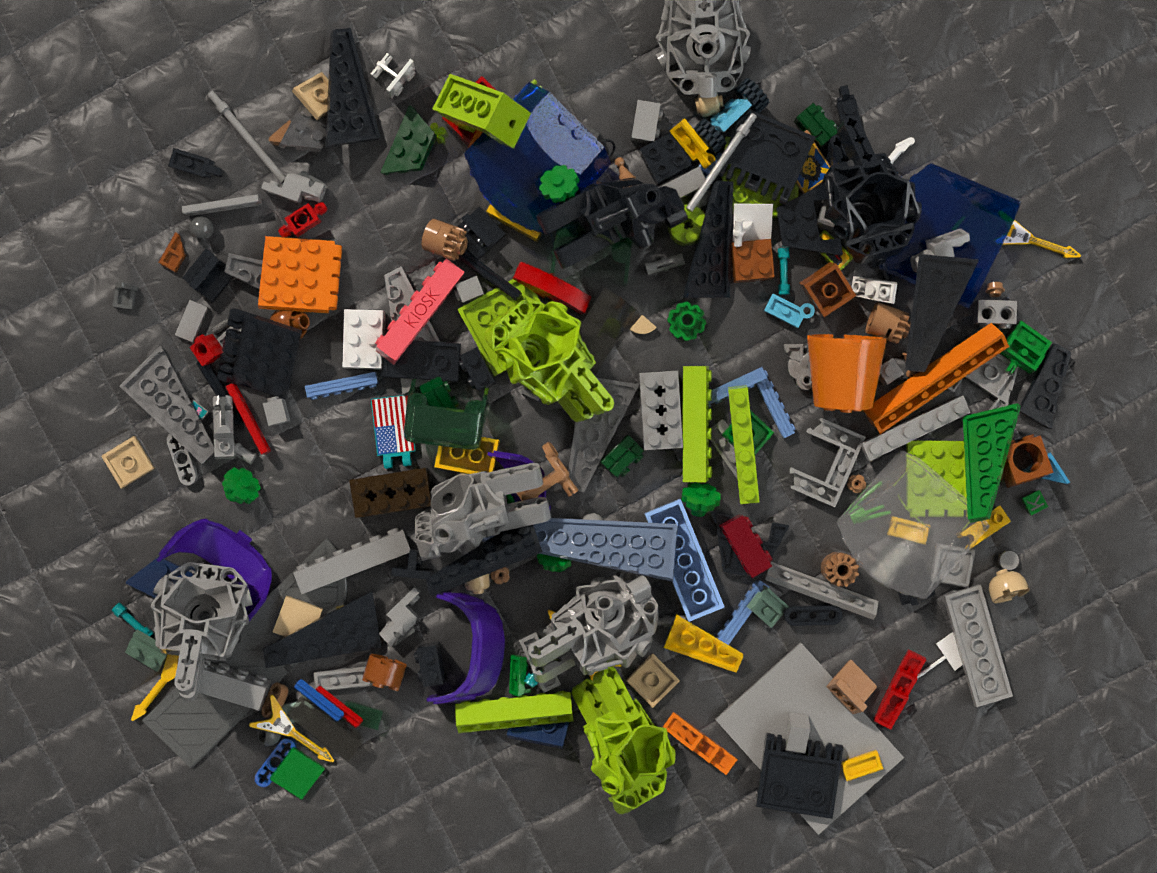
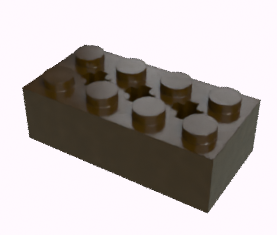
M428 468L349 480L355 518L431 506V485ZM409 484H411V487H415V492H412L413 495L406 491V488H409ZM390 487L392 490H396V495H393L394 498L387 494V491H390ZM370 491L377 494V498H374L375 501L369 498Z

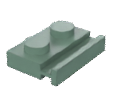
M763 585V590L761 592L758 591L746 607L772 628L784 614L783 610L789 606L767 586Z
M138 629L133 633V637L125 651L126 654L156 672L162 668L167 654L161 653L160 649L156 647L155 639Z

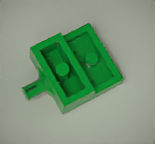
M1020 320L1007 338L1009 347L1000 353L1011 362L1005 372L1013 375L1017 367L1022 368L1029 374L1035 372L1052 342Z

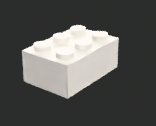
M344 309L343 368L382 370L383 356L375 351L377 346L375 342L381 335L385 336L386 313L383 310Z

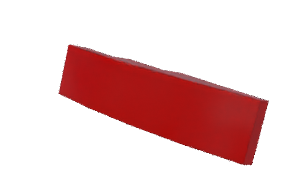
M524 262L519 263L512 278L542 298L548 297L554 302L567 305L579 314L585 313L591 300V296L571 284Z
M908 649L873 719L874 722L892 729L909 699V693L918 680L917 676L926 662V657Z

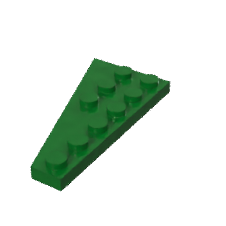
M1018 403L963 416L967 514L970 523L988 520L991 517L1021 408Z

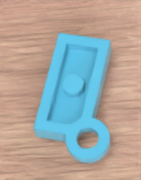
M772 294L764 312L795 328H799L803 318H811L814 315L815 309L809 303L799 307ZM806 307L810 309V313L808 315L804 314L803 312L804 308Z

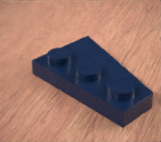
M570 722L508 728L507 738L564 749Z

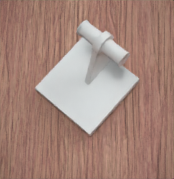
M386 53L383 59L376 63L377 66L370 74L377 79L382 71H386L394 78L386 89L389 97L392 99L394 96H399L404 89L403 84L406 80L409 82L416 72H414V61L410 59L397 75L386 67L393 59L391 55L389 56Z
M734 204V246H742V241L771 239L773 204Z

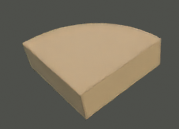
M642 315L630 330L637 334H647L654 331L657 327Z

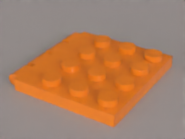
M265 236L258 309L294 310L315 313H329V310H336L338 302L336 294L339 291V278L337 277H340L341 261L339 260L342 257V246L335 245V241Z

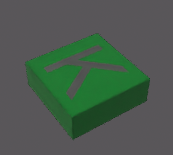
M1036 490L1021 498L1029 515H1033L1048 507L1040 490Z

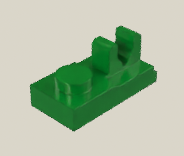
M511 655L509 694L522 696L524 693L531 692V689L524 687V680L526 679V671L528 669L527 657Z

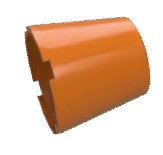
M833 334L807 335L814 406L824 408L823 410L826 411L839 409L840 412L844 413L872 409L886 346V338L863 335H844V338H833Z

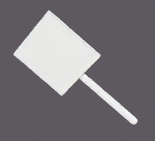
M953 632L936 643L944 656L921 671L917 678L923 676L945 659H947L954 671L962 666Z

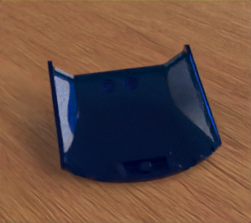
M528 82L513 98L515 102L531 112L514 149L500 144L482 132L464 154L471 170L470 174L472 178L474 177L480 192L487 201L510 221L524 226L525 229L544 234L535 216L557 204L553 203L551 199H545L539 189L542 184L540 178L548 170L552 171L555 166L566 165L567 169L573 168L579 178L577 184L579 188L577 192H579L584 187L596 182L611 163L605 147L549 91Z
M930 163L914 174L909 182L915 184L916 201L922 204L921 215L918 222L914 225L913 235L907 246L898 255L888 257L879 268L915 285L917 273L911 267L910 258L923 250H927L926 240L962 229L969 233L970 241L965 242L962 246L953 247L954 257L979 259L958 305L969 309L977 297L1014 223L1021 206V201Z

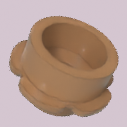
M991 282L987 284L985 292L990 294V297H999L1001 293L1005 292V289L1003 288V283Z
M859 474L850 476L847 483L848 489L854 493H860L866 487L864 477Z
M504 567L491 572V578L496 584L501 585L508 582L510 578L508 568Z

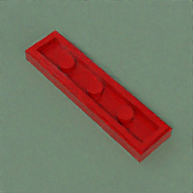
M231 383L225 386L261 455L271 452L237 384Z

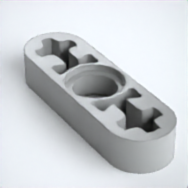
M169 434L167 436V445L179 480L184 485H193L198 480V473L192 455L185 448L175 452L174 449H178L176 443H172L174 437ZM180 453L187 455V462L184 464L178 462L177 458ZM190 465L191 468H187L188 473L193 474V477L190 478V482L189 480L184 479V476H186L187 473L185 469L181 470L180 467H186Z

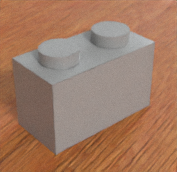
M637 101L631 142L650 144L654 140H658L660 129L657 128V122L662 120L663 110H660V103Z

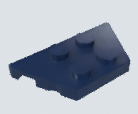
M157 557L128 579L126 584L156 598L157 594L153 591L158 581L180 566L165 558L158 562L156 560L159 557ZM188 570L185 576L192 577L195 573Z

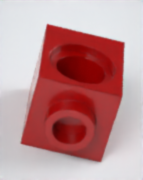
M213 334L198 336L194 339L195 343L189 347L202 366L214 363L223 353L222 346Z

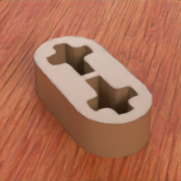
M276 682L271 686L262 707L263 717L268 719L272 717L270 695H274L281 708L283 707L288 695V687L284 684Z

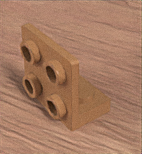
M849 660L826 686L852 714L861 713L868 707L864 702L877 688L873 681L852 660Z

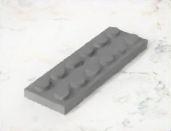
M975 585L943 595L974 706L979 707L1012 697V691L981 585Z

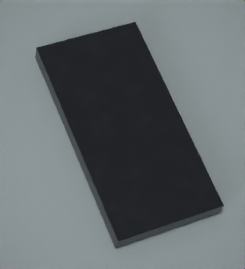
M413 340L394 365L383 357L382 377L432 380L439 376L442 381L459 382L461 343Z

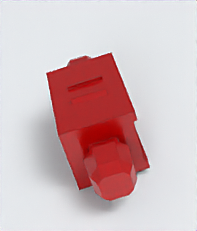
M324 202L316 204L315 208L307 203L285 217L284 219L288 225H283L278 232L284 238L291 236L292 232L299 237L321 223L322 221L318 216L325 214L328 208ZM307 212L310 213V215L312 216L313 220L309 217V215L307 214ZM301 216H308L305 224H299Z

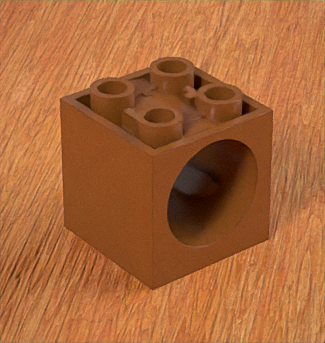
M1034 434L1023 437L1017 443L1015 440L1011 441L1004 466V480L1007 488L1054 473L1041 436L1034 437ZM1016 448L1024 449L1032 456L1034 465L1030 473L1023 472L1015 466L1013 455Z

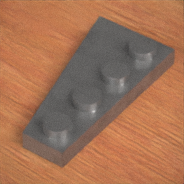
M229 253L225 273L260 290L263 261Z

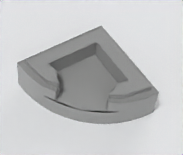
M784 344L786 355L790 359L800 362L804 356V345Z

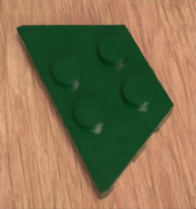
M410 105L380 173L385 176L396 172L422 171L437 137V134Z

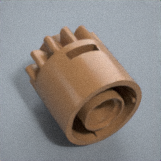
M432 219L424 230L422 248L425 251L455 261L467 248L468 240L465 237L467 232L454 225Z
M876 302L870 313L865 333L886 338L887 341L897 344L900 339H905L909 333L911 322L908 321L909 313Z
M832 552L821 563V573L824 579L838 587H847L855 582L856 576H859V565L848 554ZM842 565L843 571L838 574L837 569Z

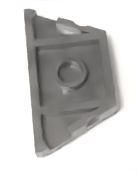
M301 103L278 147L285 148V146L296 147V150L321 152L326 142L327 115L316 120Z

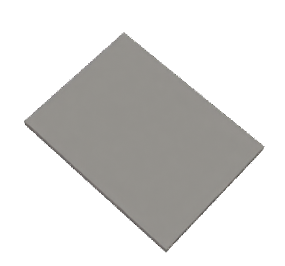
M800 642L715 720L760 770L766 733L775 735L773 749H775L777 735H782L781 750L785 751L789 712L805 714L809 717L810 733L808 739L812 740L810 755H813L815 741H820L821 744L819 757H825V747L827 743H832V759L834 744L843 745L842 761L873 750L878 751L883 770L846 781L842 767L840 768L833 819L800 814L819 835L904 757L864 712L852 714L826 687L833 678Z

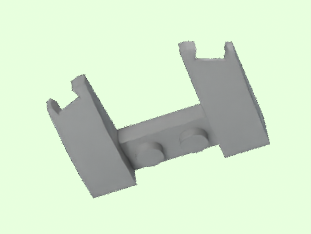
M820 418L821 424L813 430L808 428L806 433L839 447L825 482L790 467L789 473L794 474V486H790V488L835 508L860 452V443L866 437Z

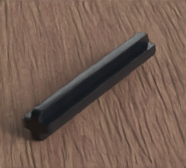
M465 251L459 256L462 262L513 300L517 301L521 297L522 293L520 290L469 252Z
M197 361L196 365L216 396H229L221 381L217 379V375L210 364L202 366ZM232 400L233 423L240 425L244 421Z

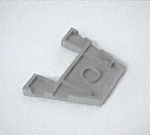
M1000 354L965 376V378L996 398L989 410L1008 406L1009 396L1019 368L1015 369L1013 375L1006 373L1005 370L1011 362ZM963 378L947 390L954 393Z

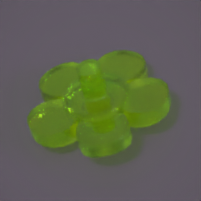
M431 123L430 128L437 134L435 142L443 143L444 137L441 135L446 133L445 128L440 127L438 129L437 123Z

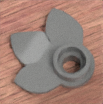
M809 352L802 357L800 362L792 359L788 361L789 375L796 379L797 386L802 390L812 388ZM804 377L808 378V384L804 382Z

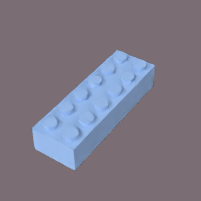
M681 499L644 513L648 523L677 524L678 526L672 584L688 622L724 608Z

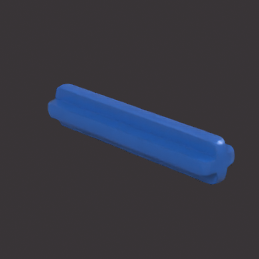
M300 679L295 684L294 688L335 721L338 722L343 717L344 712L304 680Z

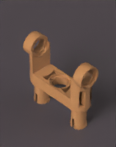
M550 442L544 444L542 448L546 454L545 457L555 470L543 478L544 483L541 487L517 492L522 501L538 498V495L556 483H560L568 497L579 490L569 478V471L559 459L558 452Z

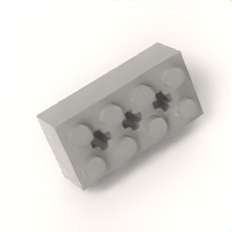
M678 371L639 373L643 450L683 448ZM658 387L664 389L665 392L662 393L661 397L654 393V390H657ZM659 406H663L666 410L663 416H659V413L655 411ZM660 425H664L667 428L664 435H660V432L657 433V428H660Z
M205 659L199 693L258 711L265 702L271 680H267V677L261 674L254 676L248 674L249 671L238 668L234 670L228 664L219 663L218 665L211 663L212 660Z

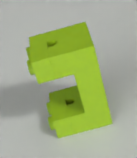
M449 74L432 108L461 129L472 133L475 130H479L500 144L513 149L531 115V112L503 92L453 74Z

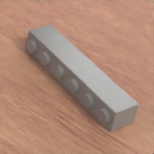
M398 527L387 531L388 535L381 537L379 534L369 538L370 542L363 544L361 541L351 545L352 549L344 551L343 548L333 552L334 556L327 559L326 556L315 559L314 564L308 566L307 563L297 566V570L293 574L301 594L409 553L411 549L404 530H399Z

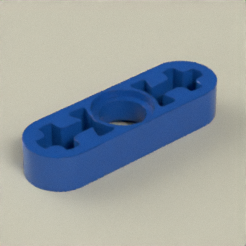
M286 737L281 740L255 775V782L258 786L266 787L272 782L270 777L277 767L271 765V759L278 757L282 762L285 758L284 756L289 753L290 749L284 755L281 754L285 748L283 743L287 744L289 742L291 743V749L292 747L297 748V743L293 738ZM268 769L271 770L267 776L269 781L265 780L262 782L261 775H264Z

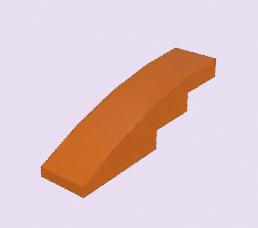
M674 712L663 726L673 737L725 775H728L738 761L731 753Z

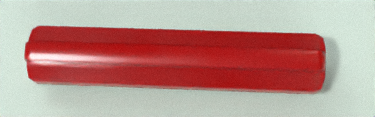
M322 686L315 689L344 712L342 718L353 727L357 728L361 725L363 719Z

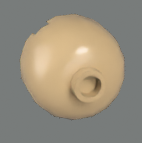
M1007 569L996 572L997 576L989 583V592L994 603L1007 602L1012 600V597L1017 595L1021 597L1030 591L1025 578L1020 573L1015 571L1008 572Z

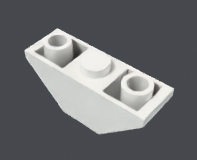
M853 276L852 289L857 297L894 304L897 282Z

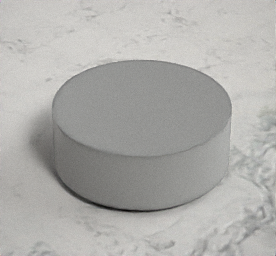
M1003 551L998 557V563L1003 569L1013 570L1018 566L1019 558L1013 551Z

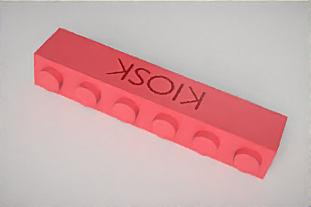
M447 258L443 263L441 261L438 262L433 269L435 273L432 277L427 276L422 283L424 287L421 291L416 290L410 298L412 300L410 305H404L399 312L400 317L398 320H393L387 327L389 330L385 336L381 335L375 342L377 345L375 351L393 365L456 287L455 284H458L463 278L465 272Z

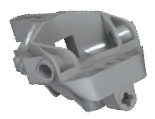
M665 0L660 30L656 34L657 42L662 51L657 53L656 56L667 77L682 93L687 95L699 94L702 98H712L717 96V92L732 90L743 72V63H746L751 51V47L746 45L750 32L745 25L739 0ZM702 32H711V35H709V34H704V35H701V36H700V33H702ZM717 40H719V44H720V45H719V50H718V52L716 53V51H717ZM693 42H695V50L699 55H701L700 57H698L693 51ZM705 43H711L712 48L709 51L705 52L702 50V46ZM734 61H739V65H733ZM678 63L680 69L669 70V66ZM724 77L730 78V82L727 85L721 84V80ZM672 78H679L678 82H676ZM685 80L692 81V85L689 88L682 87Z
M529 463L492 472L460 473L434 486L430 492L431 506L415 517V540L421 560L442 557L441 552L450 553L457 549L465 555L478 547L484 537L498 535L501 531L550 520L551 513L548 500L545 497L507 504L506 495L536 489L543 485L540 465Z
M188 562L158 581L153 591L157 594V597L152 602L151 608L155 620V645L160 649L161 653L179 656L175 686L182 699L191 702L199 695L205 659L226 661V658L232 656L242 629L249 623L245 607L253 604L246 582L234 568ZM188 570L195 571L192 577L185 576ZM227 575L235 576L231 582H227L224 579ZM200 605L199 607H197V608L194 610V612H193V614H192V619H190V614H191L192 609H193L195 606ZM212 606L217 610L218 617H215L214 609L211 608ZM203 614L210 616L209 619L200 620Z
M620 571L608 578H594L590 582L591 585L578 586L576 588V595L567 604H564L557 613L552 614L551 625L554 632L534 642L528 649L534 680L539 683H545L574 665H577L583 675H593L594 672L619 664L627 668L637 654L644 657L651 647L652 635L655 634L658 623V604L651 595L652 589L644 575L638 577L637 574ZM603 605L609 606L608 608H601ZM648 609L654 610L651 613L646 612ZM616 611H618L617 617L613 621L607 622L612 620L616 615ZM591 612H594V615L598 619V621L593 617ZM643 629H644V631L646 632V634H644L643 636H641L642 631H643Z

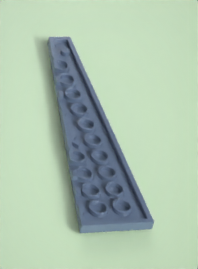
M551 518L546 522L534 524L543 551L540 554L673 582L677 524ZM493 536L484 537L482 541L485 542Z

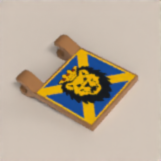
M815 142L796 181L803 194L822 183L825 174L831 167Z

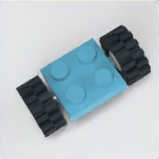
M745 78L735 88L739 99H730L724 105L725 108L721 112L710 118L711 122L702 119L693 128L709 149L707 151L716 155L727 144L720 132L726 131L744 112L750 109L760 113L770 103L767 95L763 93V90L753 80Z

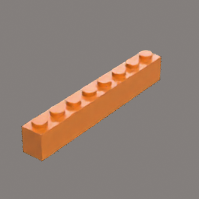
M992 323L988 324L929 364L925 372L916 373L874 402L872 409L863 410L869 422L880 434L1007 349L1009 345L1004 334Z

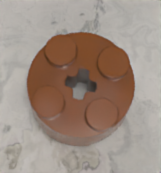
M370 654L362 680L373 683L372 685L378 688L388 686L391 690L399 691L407 664L396 659H389L383 655Z

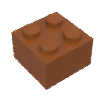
M771 239L742 241V246L740 247L734 246V242H732L731 259L734 283L765 281L774 278Z
M829 262L799 283L818 314L826 317L856 296L840 268L834 262Z

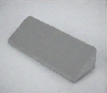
M722 419L711 427L712 439L710 441L737 478L734 446L721 435L728 427V424Z

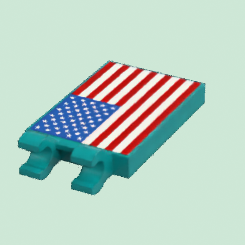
M410 395L371 399L377 456H383L384 468H393L392 457L402 456L403 466H412L411 452H416Z

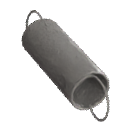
M228 318L210 329L214 335L229 326L227 323Z

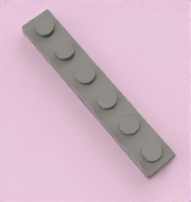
M959 395L861 442L860 445L867 461H871L971 412L964 396Z
M770 562L772 567L767 569L765 580L873 620L876 617L877 600Z

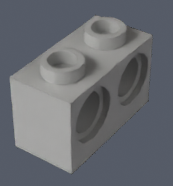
M974 301L973 325H979V328H984L992 323L993 325H998L999 329H1010V326L1017 324V301ZM983 309L988 311V319L982 317ZM1002 310L1008 313L1007 320L1001 317Z

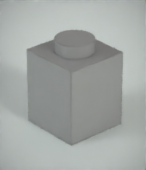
M477 276L455 284L457 289L454 290L457 300H462L463 304L484 295Z
M894 358L888 359L881 365L879 380L883 386L888 385L904 374Z
M279 396L268 398V402L263 403L268 426L290 422L285 399H279Z

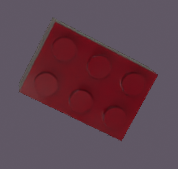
M738 514L719 525L749 577L753 578L772 567L770 562L773 559L767 550L762 549L761 544L763 542L759 535L752 532L751 527L753 525L748 516Z

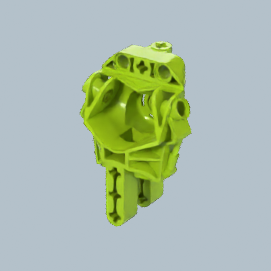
M522 300L509 308L505 313L494 318L488 324L489 328L485 331L484 337L490 348L497 354L499 367L502 370L507 369L512 384L521 383L531 390V393L540 398L543 404L549 405L558 401L575 422H582L590 419L594 414L600 415L612 410L614 407L613 398L590 371L596 362L579 334L581 322L566 313L567 307L554 301L544 304L533 300ZM538 360H540L539 364L536 367H534L533 365H535L538 362Z
M613 666L595 673L593 681L585 679L572 688V696L587 723L583 728L595 756L592 761L591 770L600 778L603 790L611 796L608 799L613 803L614 810L618 814H626L661 794L666 784V768L675 763L676 756L675 749L669 742L667 729L655 726L637 698L632 700L619 673Z

